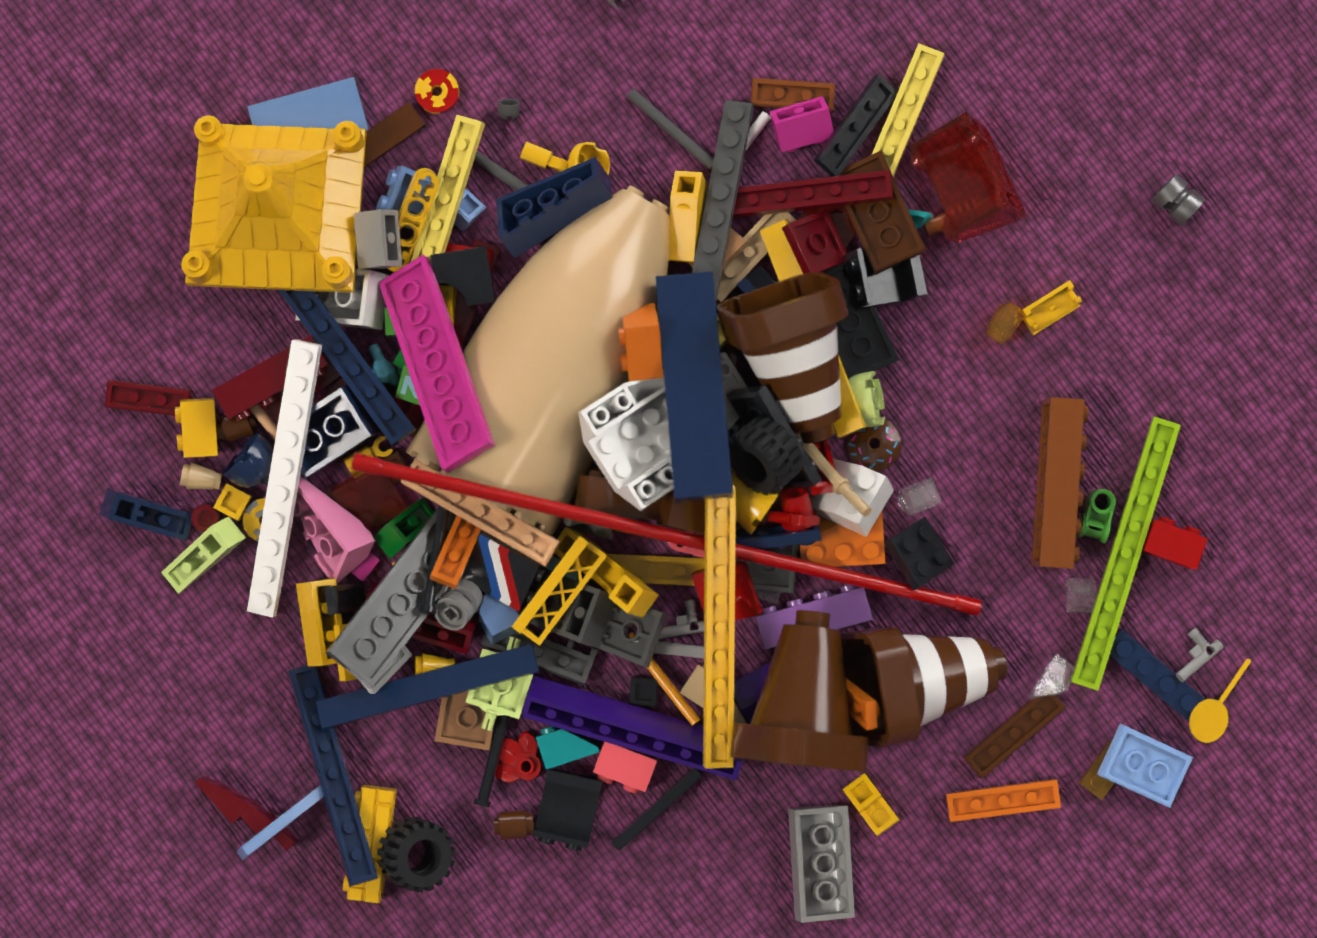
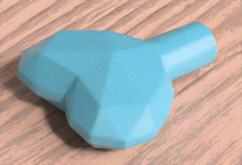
M378 344L371 345L368 349L374 360L372 370L382 383L397 386L399 384L397 370L384 358Z

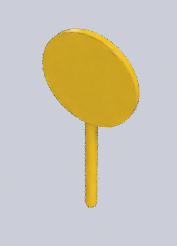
M1250 659L1245 660L1219 700L1205 699L1199 702L1192 710L1189 728L1193 737L1198 741L1204 743L1214 742L1225 732L1228 725V711L1223 703L1251 663Z

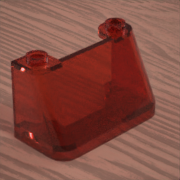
M968 112L961 114L909 145L913 156H911L913 165L918 171L923 170L929 175L947 216L943 219L944 225L941 226V229L949 241L953 240L959 243L1016 223L1026 217L1025 209L990 133L981 122Z

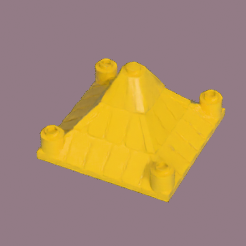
M208 115L199 118L194 126V134L199 140L189 253L183 257L181 262L182 270L186 275L185 284L187 286L354 293L357 263L354 213L361 212L366 129H360L358 125L351 121H343L337 124L335 128L327 129L221 124L214 116Z

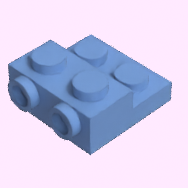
M397 166L396 170L391 169L386 180V185L390 187L387 195L380 197L376 210H398L399 213L416 171L405 166ZM426 176L425 180H419L422 185L420 195L425 198L428 196L424 195V188L427 184H432L429 176ZM413 201L408 206V211L412 214H419L423 210V203L420 201ZM409 226L402 227L413 231V229Z

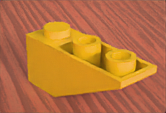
M675 171L670 197L669 261L694 263L708 192V185L702 172Z

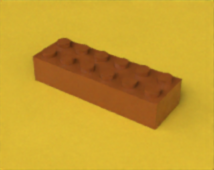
M1049 397L1042 400L1031 566L1074 569V563L1079 561V547L1075 546L1076 535H1080L1081 519L1077 518L1078 507H1082L1083 491L1079 490V480L1083 479L1085 474V463L1081 462V451L1086 450L1087 436L1082 434L1083 423H1087L1089 413L1088 406H1084L1085 399Z

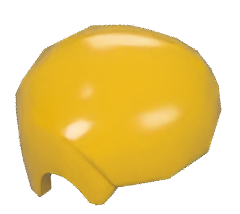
M579 143L574 146L569 154L568 168L596 157L607 175H609V155L606 150L597 148L596 143Z

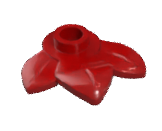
M524 731L518 741L504 738L499 757L501 762L497 765L495 777L504 782L512 783L518 779L531 781L540 775L542 762L537 756L539 746L532 734ZM527 761L531 764V769L528 772L524 770V764Z

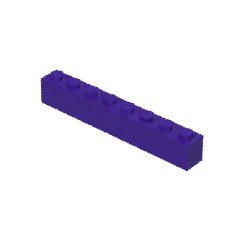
M533 676L521 715L523 718L736 781L744 760L733 757V768L705 769L703 766L702 725L696 724L691 726L688 721L536 676Z

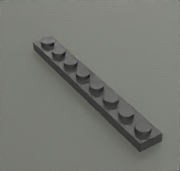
M725 100L692 273L713 271L715 304L717 302L754 109L752 103Z

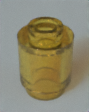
M1007 301L1006 305L1000 303L986 326L988 330L985 334L994 341L1005 345L1007 340H1011L1024 318L1020 314L1022 309Z

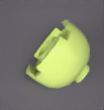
M875 371L860 373L848 379L866 427L881 426L885 421V417H880L879 411L885 409L879 379L872 378L876 374Z

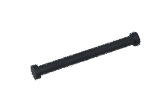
M441 506L438 509L423 605H420L419 612L431 615L436 614L437 610L434 604L438 582L431 580L430 575L445 543L450 512Z
M498 716L478 798L474 799L473 804L490 808L491 802L489 797L510 716Z

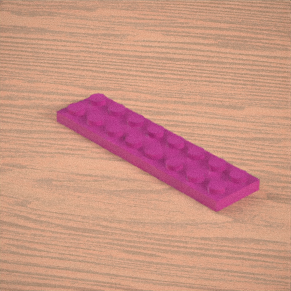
M422 255L378 283L440 466L443 471L449 473L494 447L495 443L435 273L433 272L430 259Z

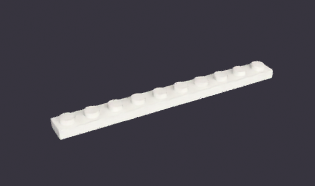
M297 339L291 342L247 607L248 612L272 618L277 616L322 350V345Z

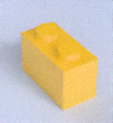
M214 398L180 400V406L175 407L176 423L182 424V434H177L178 451H183L184 458L218 456Z

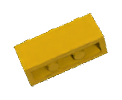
M336 578L296 584L308 667L337 663L325 652L335 641L333 625H341L342 618L341 613L328 615L324 588L336 586Z

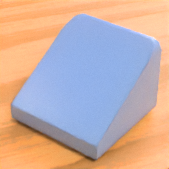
M467 188L464 191L454 222L462 231H465L486 209V206Z

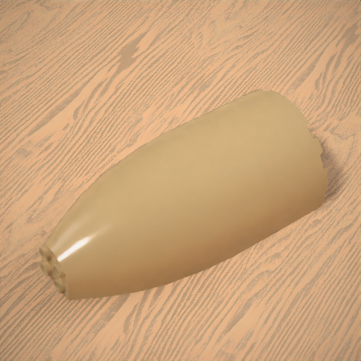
M629 185L627 190L621 189L612 195L613 198L591 209L558 231L526 262L500 294L463 351V356L495 446L447 473L440 466L424 419L406 453L417 457V460L430 468L440 471L442 475L571 505L577 493L579 475L586 476L595 461L583 443L579 412L622 384L630 382L628 371L622 372L620 354H626L625 345L619 344L618 328H623L622 317L647 304L655 303L659 322L656 276H667L668 207L653 199L652 203L644 199L643 192ZM489 501L507 512H513L517 518L532 526L539 527L541 531L549 535L555 533L563 519L558 516Z

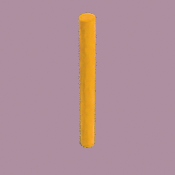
M633 632L628 634L630 639L635 637ZM652 658L649 668H646L691 726L696 725L701 719Z

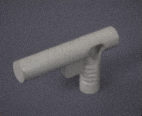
M695 599L684 601L687 614L676 617L677 625L663 627L659 639L704 632V621H699L697 618ZM693 621L699 626L697 630L689 629Z
M1196 627L1187 634L1196 643V646L1189 651L1194 659L1176 673V677L1181 682L1187 680L1224 648L1223 644L1217 639L1211 644L1207 642ZM1206 648L1212 650V654L1208 655Z

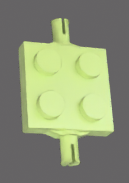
M509 637L506 651L511 650L512 646L513 649L518 648L521 641L516 639L514 643L515 638ZM482 648L480 658L496 653ZM534 674L468 692L466 703L479 706L486 712L481 726L482 729H486L490 719L487 730L493 731L497 715H507L520 719Z

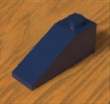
M107 488L99 515L109 520L187 541L192 525L191 513Z

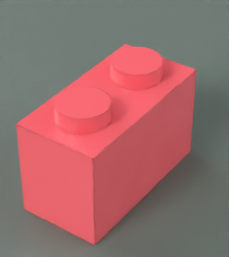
M604 742L593 772L598 774L597 779L609 784H612L613 780L624 784L623 789L638 794L639 791L646 792L657 763V758Z

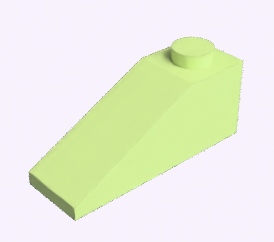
M228 516L210 526L161 573L179 594L228 555L246 537Z

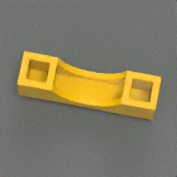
M565 527L557 538L560 544L555 554L562 559L577 538L582 535L607 554L606 558L591 576V579L604 588L609 594L608 598L626 613L643 618L659 595L585 534ZM585 547L579 555L580 567L592 566L599 556L588 547ZM576 560L572 564V567L577 568ZM582 570L581 572L586 575L589 570Z

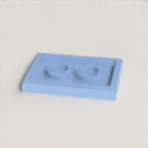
M1119 724L1097 775L1170 808L1193 757L1123 724Z

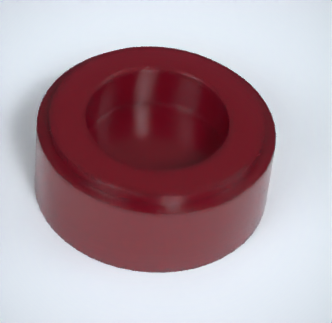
M200 504L194 508L191 514V521L197 530L205 532L210 526L219 522V513L217 509L213 508L214 506Z

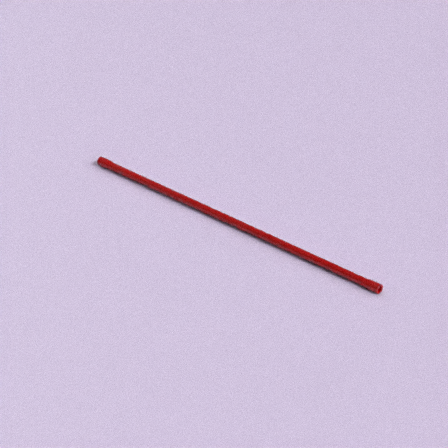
M355 453L351 470L387 476L705 551V536L395 464L368 455ZM735 543V558L943 606L975 616L981 610L982 602L980 599L959 594H948L923 587L913 591L910 584Z

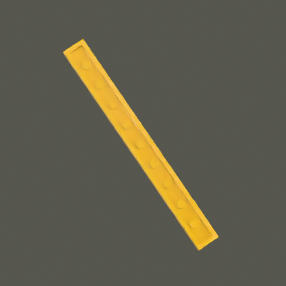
M732 484L733 499H727V497L705 499L703 766L705 769L733 768V757H730L734 723L736 485Z

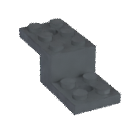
M548 570L541 583L537 582L536 590L539 591L553 571ZM566 576L562 578L564 590L576 588L579 584V581ZM559 583L557 584V586L554 588L553 591H559V590H560V585H559ZM585 584L551 632L581 644L599 648L649 668L668 614L652 608L647 611L643 618L628 614L608 598L609 594L607 591ZM572 592L564 593L565 602L572 594ZM561 594L553 595V603L550 607H546L547 612L560 610L563 606ZM526 604V605L521 609L522 612L524 611V609L527 607L528 604ZM542 606L539 608L536 614L543 613ZM555 615L547 616L548 624L551 622ZM544 617L532 618L529 622L543 629L546 628ZM635 624L637 626V634L634 638L630 639L628 631Z

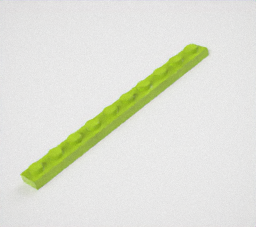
M1155 416L1152 417L1073 670L1071 683L1099 691L1180 430V424Z

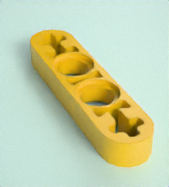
M421 168L414 173L398 213L399 229L409 226L414 232L409 239L400 238L402 266L388 268L392 272H396L409 264L438 190L439 181L437 175L429 168ZM426 176H429L432 184L425 186L423 193L425 196H428L425 198L420 195L422 185L419 180H425ZM411 202H422L423 210L419 214L410 213L408 206Z

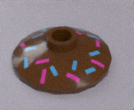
M885 419L884 424L881 426L866 427L847 435L846 449L849 458L855 464L862 465L873 471H880L888 468L896 461L901 451V438L896 427ZM873 438L879 440L880 445L877 449H873L869 445L870 440Z

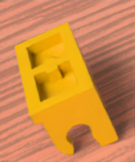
M1070 280L1018 312L1032 335L1037 334L1080 307L1081 297L1075 295L1073 291L1074 285Z

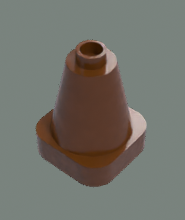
M796 610L795 625L783 624L751 723H733L730 757L866 772L870 738L852 735L840 630L829 628L830 613Z

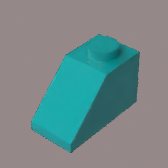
M554 726L540 729L541 734L536 736L546 770L600 752L598 744L577 733L560 728L557 729Z

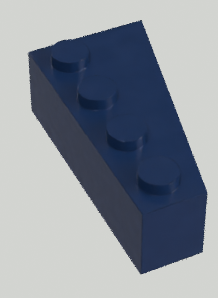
M597 158L589 159L496 199L499 238L514 258L565 228L591 209L613 198L611 180Z

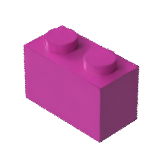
M823 96L769 111L775 139L781 153L786 151L793 152L813 143H824L834 132L830 111Z

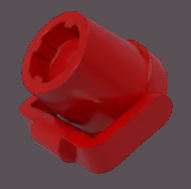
M789 487L781 491V511H768L767 521L781 523L782 528L788 531H800L811 526H818L820 523V517L816 516V510L813 509L808 490L805 487Z

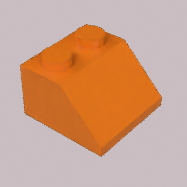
M650 303L622 317L623 328H618L619 344L625 345L626 354H620L622 372L628 371L629 381L663 378L659 322L655 303Z

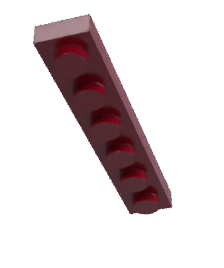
M891 170L738 187L733 218L894 200Z

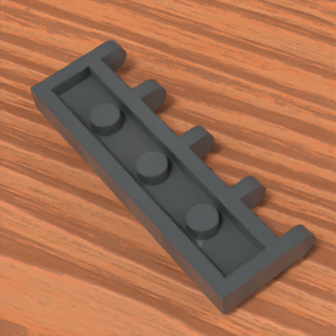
M517 632L509 636L515 638L514 643L516 639L521 640L519 647L530 644L534 646L539 669L585 686L598 648L593 647L589 656L573 650L572 647L575 641L569 639L566 647L546 640V638L539 646L522 632L521 634ZM484 634L480 646L497 653L504 652L510 638L507 637L491 645L486 634Z

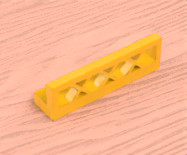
M580 535L512 625V628L520 634L522 632L540 646L606 558L607 554ZM585 547H588L599 556L592 566L580 567L579 555ZM576 560L577 568L569 569ZM589 570L582 579L581 571ZM578 571V586L573 589L564 590L563 576L568 572ZM559 583V585H560V590H559V591H553L554 588H555V587L557 586V584ZM572 592V594L565 602L564 593ZM561 594L563 606L560 610L547 612L545 600L548 596ZM542 606L543 613L536 614V612ZM555 615L551 622L548 624L547 616ZM544 617L546 628L539 637L526 628L532 618Z

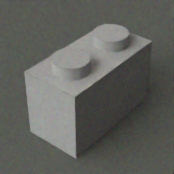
M378 209L354 213L358 269L376 270L402 266L398 210Z

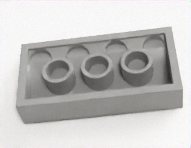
M848 805L788 808L795 920L805 923L855 918Z

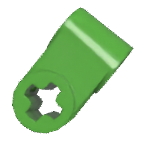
M1094 489L1088 494L1084 511L1080 518L1081 532L1077 537L1087 536L1099 539L1100 543H1106L1116 505L1115 496L1111 491ZM1103 493L1107 497V505L1102 509H1098L1095 506V498ZM1089 526L1097 527L1099 530L1090 529Z

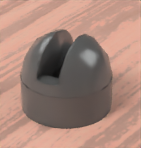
M501 99L498 101V115L506 121L507 116H511V121L518 117L520 111V102L518 100Z

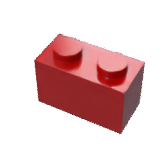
M1159 516L1158 520L1152 519L1142 552L1190 570H1197L1208 538L1200 536L1202 531L1190 526H1186L1185 529L1174 526L1176 521L1163 516Z

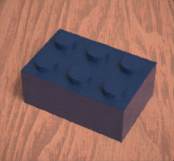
M348 385L339 388L312 406L301 473L305 478L320 472L382 432Z

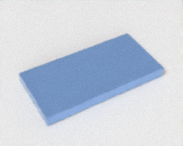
M354 77L247 106L252 125L333 129L343 121H351L358 125L360 129L369 130Z

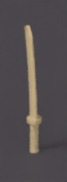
M794 433L802 441L800 433ZM803 443V449L832 483L833 491L839 495L843 494L862 516H868L872 508L851 489L850 481L839 475L813 443Z

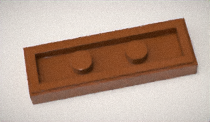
M752 78L751 103L754 107L780 109L823 96L830 113L834 111L835 83Z

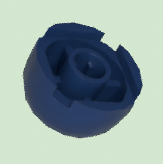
M256 433L242 446L241 452L231 459L223 471V475L239 487L252 488L261 482L266 485L269 481L274 446L267 438Z

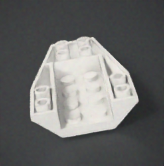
M726 352L720 353L728 432L740 417L726 395L733 389L745 388L747 386ZM664 371L663 378L624 383L579 412L583 443L617 494L641 511L674 489Z

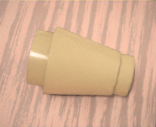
M192 462L191 465L184 464L180 486H186V489L219 490L222 473H217Z

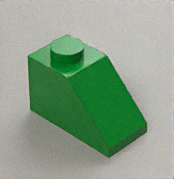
M421 498L388 522L373 538L389 559H392L408 547L433 515L434 511Z

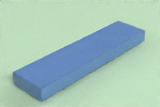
M318 786L237 850L238 852H236L239 857L244 860L323 798L321 787Z

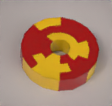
M432 69L424 72L418 78L415 85V96L417 102L425 111L431 114H443L449 112L456 105L459 99V87L456 79L449 72L443 69ZM436 87L442 89V93L439 96L432 94L433 89Z

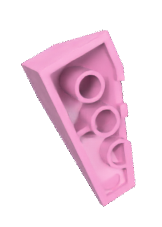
M300 476L294 516L300 517L305 530L303 535L306 541L311 539L318 552L314 555L318 565L329 579L336 578V583H339L368 557L375 540L371 532L364 527L359 519Z

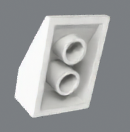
M356 269L354 293L315 291L340 326L382 330L385 301L378 282L388 277V274L373 270Z
M833 459L836 471L841 477L847 478L850 481L851 489L872 508V511L868 516L864 517L843 494L839 495L832 492L811 495L810 487L806 486L805 488L808 490L813 509L816 510L817 515L867 537L894 489L888 478L862 465Z

